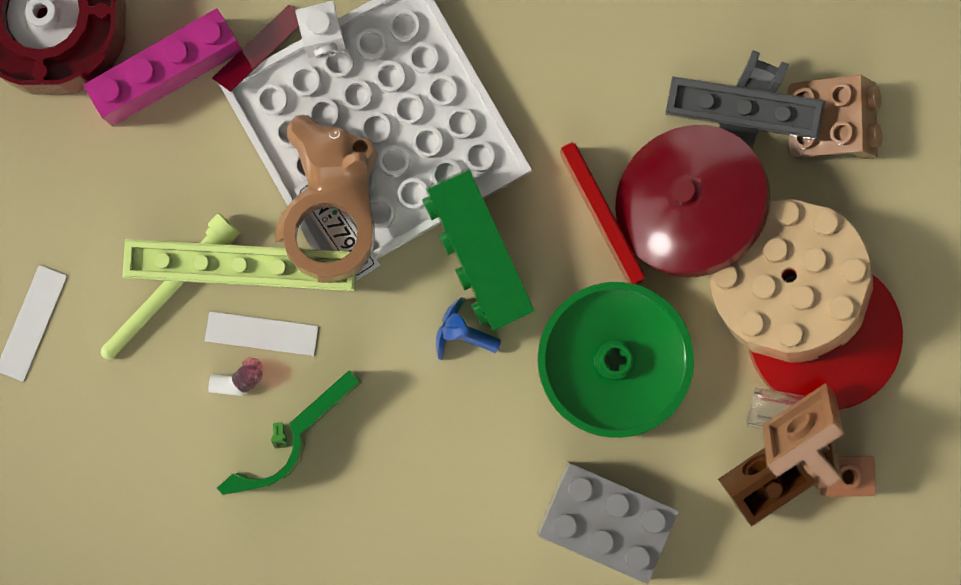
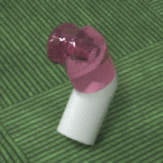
M250 357L242 362V366L232 376L211 374L209 392L235 396L246 395L262 379V362Z

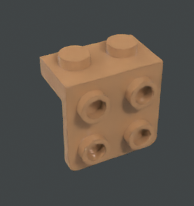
M860 74L796 82L789 85L788 95L825 101L818 140L788 135L789 154L792 157L800 159L852 154L862 159L878 157V147L882 144V130L880 125L877 124V109L881 107V92L879 87L876 86V82Z

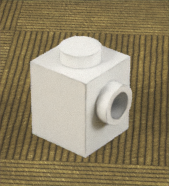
M333 1L295 10L304 48L309 58L315 56L316 58H327L336 55L340 50L346 49L338 13Z

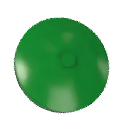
M605 282L581 289L567 298L554 311L541 334L537 366L545 395L554 409L566 421L578 429L593 435L608 438H624L652 430L662 424L676 411L690 387L694 369V352L691 337L684 321L668 301L657 293L636 284Z

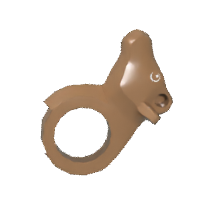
M298 115L287 126V138L289 143L299 153L308 181V188L296 196L281 213L276 226L275 243H284L289 260L301 273L318 279V282L332 283L350 278L366 264L374 246L375 225L370 202L369 181L378 153L372 141L367 138L356 137L342 128L322 125L308 115ZM325 207L337 208L347 213L357 227V240L351 252L341 260L331 263L316 262L306 257L299 249L297 243L298 228L303 219L311 212Z

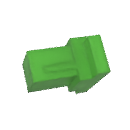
M283 422L273 423L274 435L271 438V442L274 448L288 446Z

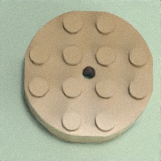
M789 199L770 202L766 223L756 242L735 263L710 274V287L714 304L721 318L733 336L743 346L752 352L793 363L818 359L819 355L831 351L840 344L843 346L856 334L862 326L873 291V277L865 244L849 221L830 208Z

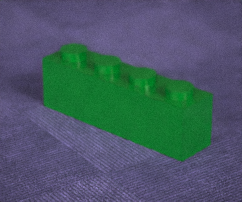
M465 169L424 188L428 197L422 199V202L430 219L438 218L444 232L438 236L447 255L455 253L461 267L455 269L456 275L464 291L471 288L477 302L471 304V307L480 325L487 323L490 329L494 331L534 312L532 303L470 169Z

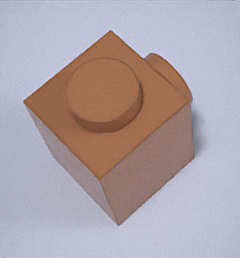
M837 456L841 479L829 487L818 476L814 477L817 482L815 487L820 488V495L876 496L874 456Z

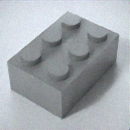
M567 462L537 534L543 539L648 584L679 511Z

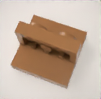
M825 383L762 425L767 466L777 477L801 462L810 476H818L827 487L841 479L834 440L844 433L836 395Z

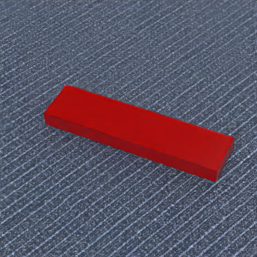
M573 142L561 147L560 155L627 283L632 284L642 282L645 279V274L579 148Z

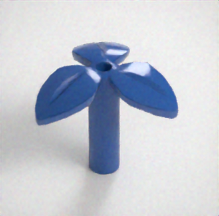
M464 297L456 300L447 309L442 318L443 325L439 327L436 335V352L439 360H444L443 351L447 340L461 339L493 353H496L500 347L501 339L469 327L466 321L457 314L461 305L467 300Z

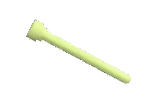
M217 213L208 223L209 228L205 231L207 236L200 243L222 245L228 243L230 245L241 233L227 219ZM164 281L102 347V357L105 359L114 358L184 282Z

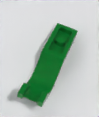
M348 370L289 423L293 434L292 452L285 466L276 474L261 479L249 478L239 472L233 473L217 487L218 491L222 495L274 485L288 477L301 461L305 447L304 434L362 383L352 371Z

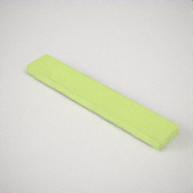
M125 239L122 278L355 291L356 273L350 278L332 283L318 282V279L299 271L289 260L285 248ZM300 249L306 257L321 263L341 260L350 253L346 251Z

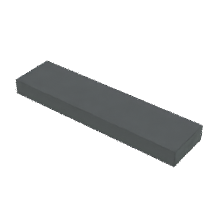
M672 76L665 114L818 140L825 101Z

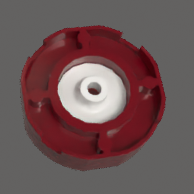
M0 0V78L13 87L33 95L73 94L85 89L83 86L85 83L112 68L123 49L126 34L125 0Z

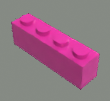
M216 8L85 83L83 86L101 118L113 127L231 59L242 48L224 17Z

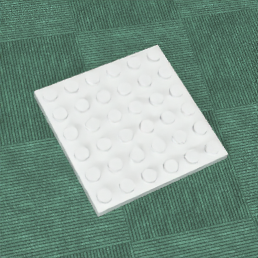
M371 0L339 18L346 49L338 51L336 55L327 58H316V56L309 58L301 39L263 60L231 92L220 85L287 206L297 196L294 189L307 181L299 153L289 143L287 138V126L295 116L308 115L322 125L342 128L356 137L367 138L372 141L378 153L369 181L370 202L375 225L372 253L376 259L441 224L438 218L431 220L425 209L422 199L428 197L424 188L465 169H470L483 199L532 172L531 167L434 0ZM310 214L306 216L299 227L312 250L334 251ZM347 214V216L349 217V219L351 220V222L353 223V225H354L355 228L357 229L355 222H354V221L351 219V217Z

